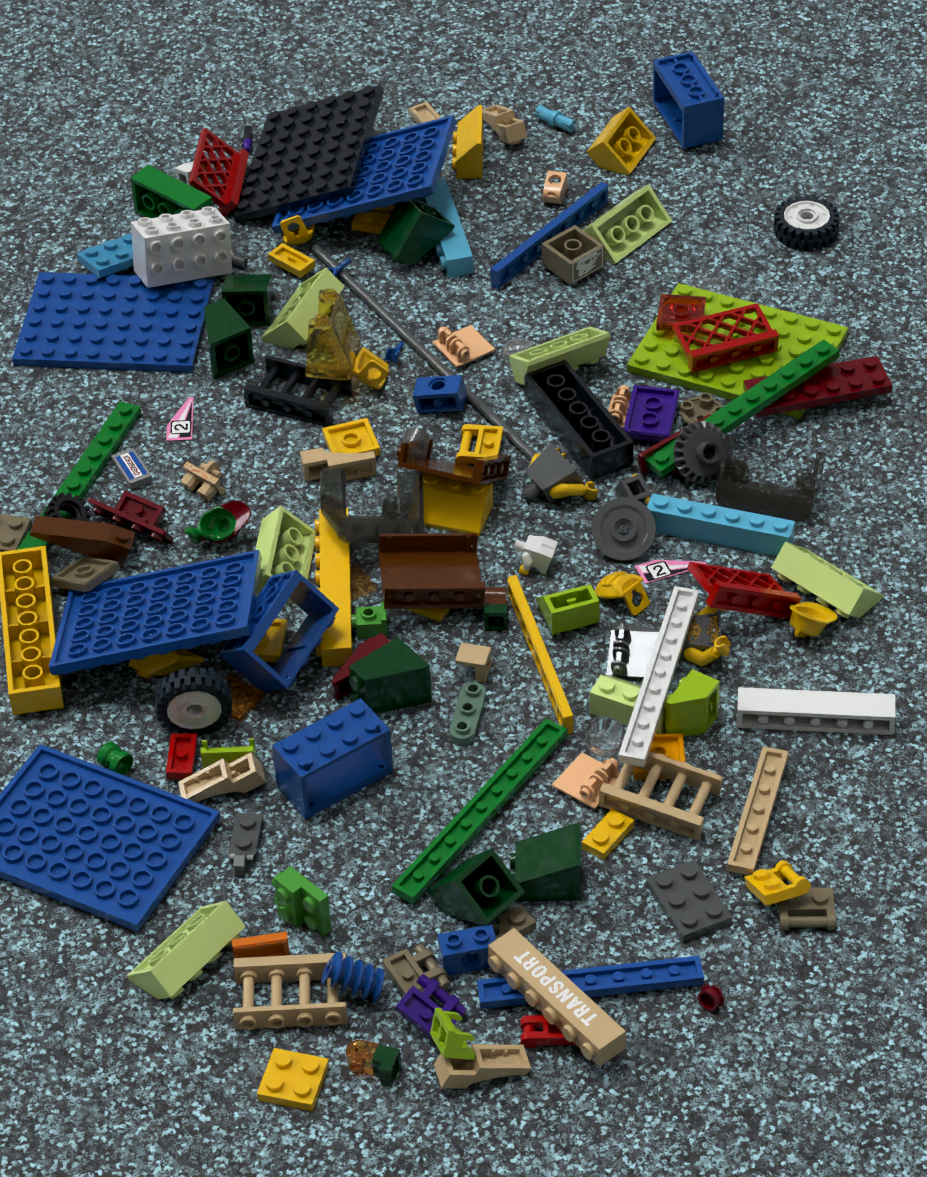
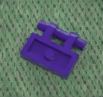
M422 974L416 983L424 988V990L421 992L412 986L394 1010L433 1040L430 1031L435 1008L441 1007L429 999L431 995L444 1004L441 1008L442 1011L457 1012L462 1016L467 1008L459 1003L460 999L454 994L452 996L439 987L440 983L434 978L431 980ZM451 1020L452 1023L455 1025L457 1020Z

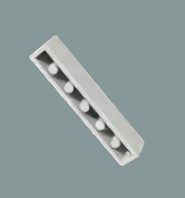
M738 687L737 728L894 735L895 694Z

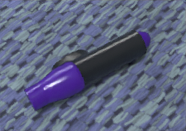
M245 126L244 137L241 138V146L249 153L252 147V127Z

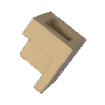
M461 643L455 659L456 664L475 667L476 681L486 683L492 665L491 647Z

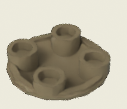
M703 392L699 397L681 402L680 416L686 423L691 424L709 414L712 415L721 409L723 405L713 399L712 394Z

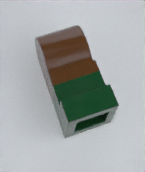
M506 587L485 588V631L507 630ZM492 617H501L503 619L501 623L497 624L489 620Z

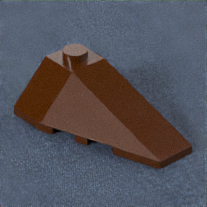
M35 515L29 536L92 558L116 561L119 563L120 568H122L131 550L135 532L111 523Z

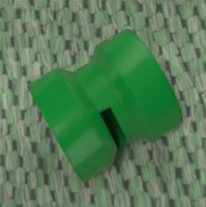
M108 742L103 745L97 754V762L101 766L121 775L128 773L134 761L130 753L124 750L121 751V748L114 742Z

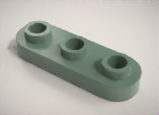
M467 683L460 690L449 728L450 740L456 745H469L475 740L486 702V689L480 683Z

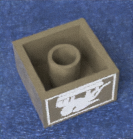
M576 225L541 244L542 265L570 285L605 267L604 245Z

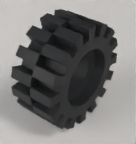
M64 492L51 499L43 516L63 518L59 512L63 510L69 512L75 520L90 521L91 512H88L90 510L89 505L84 506L86 503L84 499L79 501L78 495H75L73 498L72 493L68 492L65 496Z

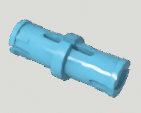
M539 105L535 110L539 112V114H534L535 117L548 122L552 127H560L569 133H572L576 128L572 124L576 125L577 121L562 115L558 110L553 111L543 105Z

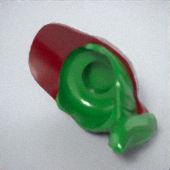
M230 501L204 513L199 520L197 528L190 526L184 530V533L188 535L189 540L194 544H199L206 540L212 543L228 542L237 537L240 529L249 521L251 509L242 501Z

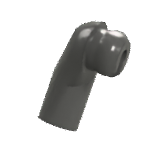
M231 244L232 265L245 269L248 259L238 256L236 246Z

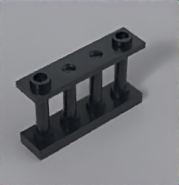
M267 355L265 357L267 375L260 386L247 384L243 389L245 407L329 427L334 423L332 404L339 393L348 396L352 395V381L350 375ZM276 378L288 380L280 392L269 389ZM297 383L308 385L301 397L290 394ZM318 388L329 391L323 402L311 400Z

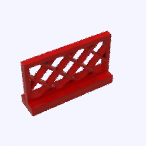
M206 128L200 133L188 184L211 196L212 201L219 205L218 211L223 217L238 206L249 152L243 148L237 152ZM203 151L207 152L210 159H207ZM214 151L217 152L219 158L216 157ZM224 152L230 155V158H227ZM200 164L204 165L207 172H204ZM211 164L214 165L216 171L213 170ZM221 164L224 165L226 171L223 170ZM200 177V179H201V181L203 182V184L200 183V182L197 180V178ZM207 177L211 178L214 185H211ZM218 177L221 178L223 184L220 183ZM214 190L218 191L220 197L215 193Z
M758 303L672 324V331L689 361L688 367L691 373L778 351L779 334L776 329L772 330ZM753 312L757 316L755 320L744 317L745 314ZM730 318L736 320V323L733 326L723 321ZM742 322L750 325L751 328L748 331L738 326ZM705 324L715 326L712 331L702 328ZM719 328L730 331L728 336L717 333ZM755 328L765 330L762 333H753ZM688 329L694 332L691 336L681 333L680 330ZM700 333L708 336V339L705 342L695 338L696 335ZM734 333L745 336L738 339L732 338ZM713 338L723 341L715 345L710 343ZM691 344H694L702 348L690 350L689 347Z
M689 562L687 566L690 573L709 594L706 603L710 608L790 619L792 612L790 606L799 604L802 599L797 593L786 592L771 574Z

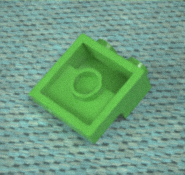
M291 866L273 878L272 886L276 888L274 903L278 906L277 912L282 920L285 922L289 921L296 928L305 922L311 930H316L322 936L332 931L329 899L326 893Z

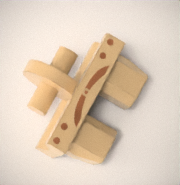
M211 460L207 464L202 463L200 468L189 462L184 464L183 468L186 474L180 483L186 490L192 492L198 484H201L197 493L208 502L216 493L223 496L226 492L225 488L220 486L219 478H221L222 472L219 471V463Z

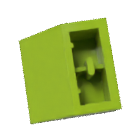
M591 584L536 597V603L552 635L600 622V601Z
M693 669L686 678L683 677L673 694L670 693L665 700V734L683 733V737L706 733L718 717L720 681Z

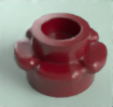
M703 985L697 997L701 1007L707 1011L718 1009L725 1002L722 990L715 985Z

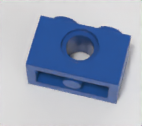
M450 375L417 378L413 392L417 413L463 411L467 395L463 376Z
M492 924L437 934L441 966L445 969L448 976L491 968L488 964V945L496 940Z

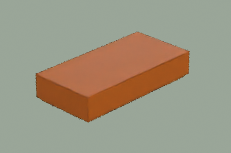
M287 931L231 939L234 958L290 955Z

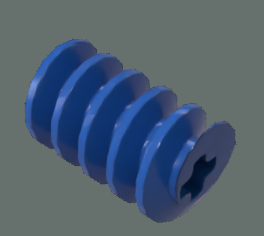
M337 951L327 962L322 973L321 983L324 984L329 977L331 978L330 987L334 988L338 982H341V991L343 992L348 986H352L351 995L355 996L359 990H362L361 999L365 1000L369 994H372L371 1003L374 1004L377 1002L383 988L384 970L381 968L374 970L371 964L364 966L361 960L354 962L351 956H346L343 959V953Z

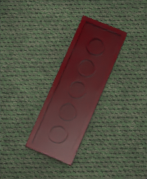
M878 356L829 364L758 412L756 416L758 418L891 393L893 385ZM768 376L744 380L743 388L745 392Z

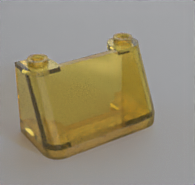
M334 289L320 290L318 295V315L310 320L308 328L306 377L334 380L352 379L356 358L361 350V339L342 296Z

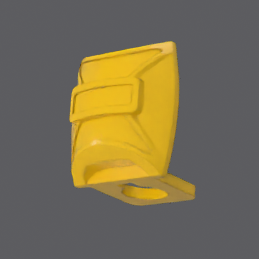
M299 215L282 220L280 226L284 232L283 239L285 244L299 245L309 241L313 236L315 224L306 228ZM290 223H297L300 228L290 232L287 226Z
M363 347L355 361L354 375L363 384L379 390L389 375V364Z
M616 571L603 577L595 589L598 598L614 599L623 597L631 615L639 614L650 605V600L641 583L644 579L635 574H628L625 571ZM633 590L641 596V603L637 607L632 602Z

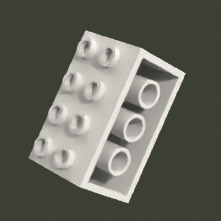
M208 206L197 211L184 210L179 214H161L156 218L143 217L139 218L138 221L131 222L134 272L147 288L232 273L230 223L216 208Z

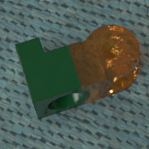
M354 1040L346 1047L347 1064L351 1072L355 1074L368 1073L380 1077L381 1085L392 1087L402 1066L400 1049L364 1040Z

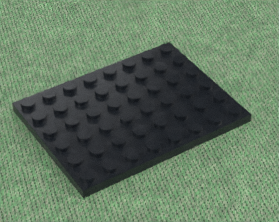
M381 85L367 86L362 90L349 91L336 97L330 96L321 101H311L306 105L292 106L287 110L274 111L268 114L239 197L238 206H236L233 215L236 223L353 194L384 91Z

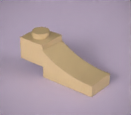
M497 104L483 109V120L496 131L500 141L506 142L508 145H515L520 143L521 139L527 138L524 121L515 118L514 110Z
M323 447L300 451L301 469L305 481L328 477L331 484L377 475L374 451L365 453H335L324 451Z
M250 752L229 764L223 758L179 781L178 784L181 797L193 802H199L230 792L241 791L244 794L266 783L261 762Z
M472 1044L470 1049L475 1051L474 1060L444 1058L440 1054L434 1063L441 1088H468L471 1084L488 1079L527 1075L531 1069L524 1045Z

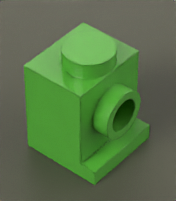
M381 602V606L356 607V614H351L352 629H357V639H369L380 633H383L388 638L387 613L383 602Z

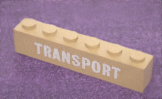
M515 928L488 945V964L491 969L496 973L499 972L506 978L507 983L512 989H517L522 993L528 1004L539 1009L546 1021L556 1025L562 1031L566 1040L569 1042L573 1041L588 1060L592 1059L600 1067L626 1049V1031Z

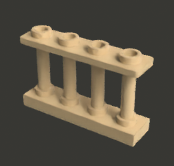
M649 751L644 767L624 764L614 785L602 784L599 790V806L609 810L613 808L626 816L699 841L704 817L699 816L709 792L716 795L720 794L722 776L717 775L713 771H705L689 763L679 762L667 758L663 754ZM634 767L649 771L639 794L624 790ZM659 775L674 780L664 803L649 799ZM684 784L699 789L689 811L674 807Z
M334 953L234 958L236 984H243V1007L233 1008L235 1029H277L294 1026L309 1027L313 1025L334 1026L347 1024L346 1002H339L338 983L334 988L330 987L331 978L328 977L327 1003L310 1004V981L321 980L324 968ZM299 981V1004L282 1005V982ZM254 983H271V1006L254 1007Z

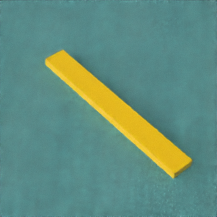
M517 575L508 576L507 588L509 599L559 725L567 728V734L573 733L572 711Z

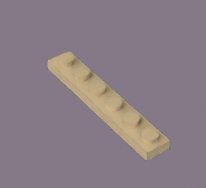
M762 747L727 862V871L748 876L755 872L788 761L789 751Z

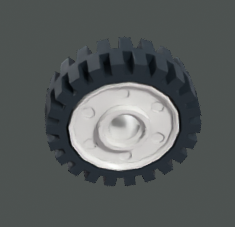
M799 195L796 196L795 200L791 197L787 201H782L781 205H778L775 210L774 234L780 242L783 241V245L788 246L790 244L792 249L799 247V250L804 251V248H808V251H813V247H816L817 250L822 249V245L824 247L829 246V242L833 243L838 236L839 211H837L836 206H833V203L830 201L827 203L824 198L818 200V196H813L811 199L809 195L801 198Z
M195 667L189 668V672H186L185 669H180L179 675L172 672L169 674V678L164 677L162 679V683L158 684L155 691L157 719L159 722L161 721V725L164 728L168 726V731L172 733L175 730L177 733L187 732L193 734L197 732V735H203V731H206L208 734L213 733L214 728L217 730L222 728V724H226L228 718L232 715L231 687L221 674L216 676V672L213 670L206 673V668H200L199 672H195Z

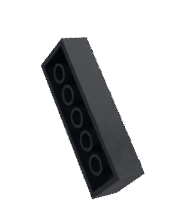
M566 360L524 374L526 398L591 479L634 463L633 440Z

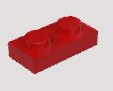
M171 733L166 779H185L194 774L198 744L197 734Z

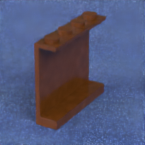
M433 438L402 442L397 450L396 459L398 460V467L478 485L506 480L512 457L500 454L475 459L474 467L431 458L434 444Z
M478 533L379 534L378 555L384 609L484 608L485 582H481L477 556Z

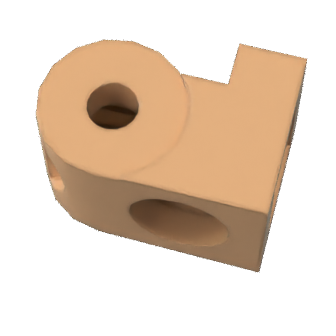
M548 170L543 189V202L561 205L564 193L568 189L567 173ZM552 178H559L561 182L554 183Z

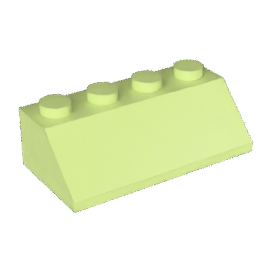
M647 185L632 193L583 229V231L604 245L605 260L614 265L671 223L672 220L650 185Z
M324 268L299 285L261 339L264 342L290 349L300 344L304 346L312 338L310 334L321 326L320 320L331 312L330 306L334 305L341 298L340 292L345 286L327 268Z
M587 327L509 355L515 382L525 386L524 374L566 360L574 370L579 368L578 365L598 362V358L606 356L610 339L609 332Z
M279 506L261 521L255 549L260 550L262 556L257 596L273 575L297 570L308 580L315 536L317 534H315L314 529L282 506ZM290 598L287 600V602L294 603Z
M788 542L784 543L771 567L779 572L777 577L788 583L791 580L798 584L796 587L798 590L808 595L812 592L817 595L816 601L827 607L830 604L837 608L835 612L847 619L850 616L860 618L884 596L808 549Z
M227 901L202 906L126 977L158 1000L164 998L173 999L183 992L184 988L182 986L188 980L193 981L202 974L203 970L201 968L206 963L210 964L221 956L220 950L225 946H230L232 944L231 939L240 938L238 933L246 926Z

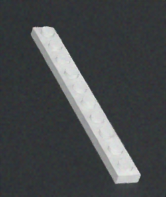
M674 586L618 754V763L640 767L645 766L699 599V590Z

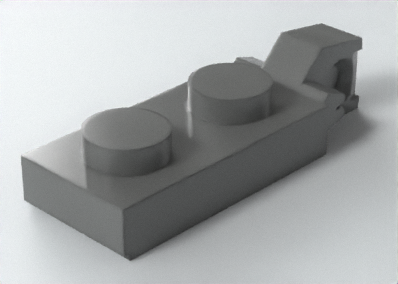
M236 813L228 853L229 862H233L234 876L245 877L247 864L256 862L263 827V814Z

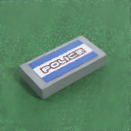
M134 448L111 455L113 464L130 489L152 482V475Z

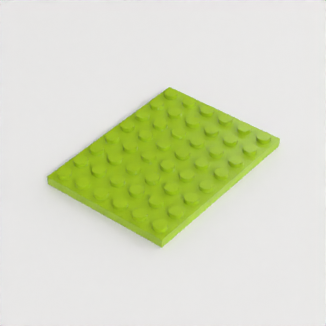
M678 283L628 361L626 371L734 400L745 392L743 388L744 380L770 376L823 339L837 349H840L848 335V327L758 304L772 330L776 329L779 334L778 351L691 373L688 367L689 361L672 331V324L756 303ZM755 312L745 314L744 316L753 320L757 318ZM729 318L723 322L734 326L736 320ZM742 322L738 326L748 331L751 328L750 325ZM705 324L702 326V328L711 331L715 327L711 324ZM719 328L717 333L728 336L730 331ZM755 328L753 331L756 334L765 332V330ZM688 329L680 330L681 333L691 336L694 332ZM698 333L695 338L706 342L708 336ZM736 333L732 336L734 339L745 337ZM713 338L710 343L715 345L723 341ZM691 344L689 348L690 350H695L702 347ZM805 409L781 414L800 419Z

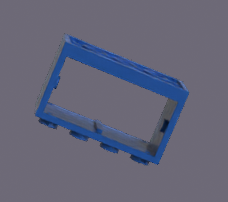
M693 51L653 60V103L683 149L723 140L724 96Z
M297 570L273 575L255 599L250 635L238 640L228 639L219 655L262 693L289 688L296 681V674L300 668H303L308 663L311 651L321 643L325 630L334 623L336 619L334 616L339 608ZM290 598L308 616L274 667L271 668L253 651Z
M361 698L272 745L277 788L305 820L393 772L390 729Z

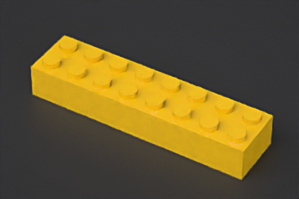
M46 546L0 552V602L8 694L13 715L64 708L61 674L52 675L49 669L57 636Z

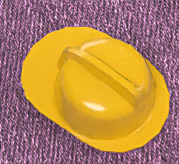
M802 602L790 606L792 610L790 625L795 629V637H806L807 635L817 637L827 624L834 622L838 618L833 610L821 604Z

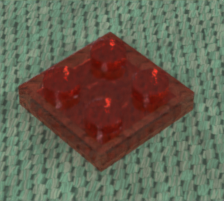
M661 294L656 330L672 331V324L705 316L706 297ZM688 329L680 330L681 332H694Z

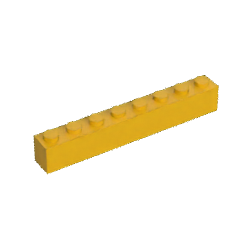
M348 508L319 509V519H315V534H319V536H315V550L320 551V553H315V565L320 570L315 571L316 585H320V588L317 589L333 602L339 610L334 616L336 618L334 623L323 633V639L316 647L317 657H322V667L343 666L353 654Z

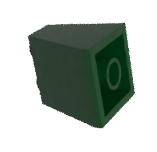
M411 199L408 202H398L377 241L383 246L382 249L385 252L393 255L392 259L397 263L403 265L406 262L414 265L454 229L455 225L435 207Z
M272 274L227 275L221 291L222 299H225L249 326H270L273 302Z
M225 299L204 306L212 377L217 379L254 363L251 327Z
M398 637L349 666L351 702L353 703L361 698L375 714L432 701L430 665Z
M580 823L515 842V853H510V869H515V874L512 875L525 891L516 902L582 901Z
M491 848L463 861L433 886L428 893L444 914L485 926L524 894L525 891L494 849Z

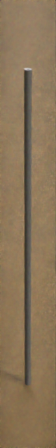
M316 244L312 247V252L328 267L335 268L339 265L319 245ZM344 269L337 274L442 376L454 375ZM465 385L467 390L466 399L494 426H503L504 435L524 455L532 460L533 456L537 453Z

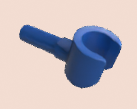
M347 258L335 268L329 267L327 269L338 279L337 274L349 265L351 260Z
M400 342L395 348H387L384 361L390 360L393 361V364H397L400 350L404 347V343Z

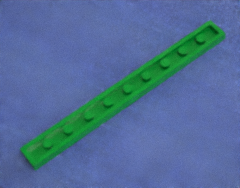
M821 340L703 421L714 423L726 435L840 357V350L826 340ZM676 439L645 459L646 466L661 478L677 468L673 454Z
M121 401L117 404L55 495L64 492L66 496L70 492L73 498L75 495H78L79 501L85 497L111 459V455L115 453L141 415V406ZM59 511L65 519H70L72 516L67 511ZM29 531L17 548L18 550L46 546L47 552L52 543L29 536Z
M546 718L392 884V893L414 905L567 737V728Z

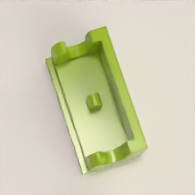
M249 738V746L208 748V741L202 740L201 760L203 769L223 758L229 764L250 752L256 757L254 738Z
M435 1008L430 1035L444 1058L474 1060L475 1051L471 1050L465 1041H475L474 1036L456 1028L451 1021L453 1019L457 1021L462 1020L461 1015L457 1012L442 1011L441 1008Z

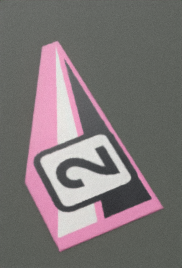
M188 397L167 425L166 441L192 439L193 397Z
M653 560L636 565L635 568L646 584L689 571L687 569L689 562L707 563Z

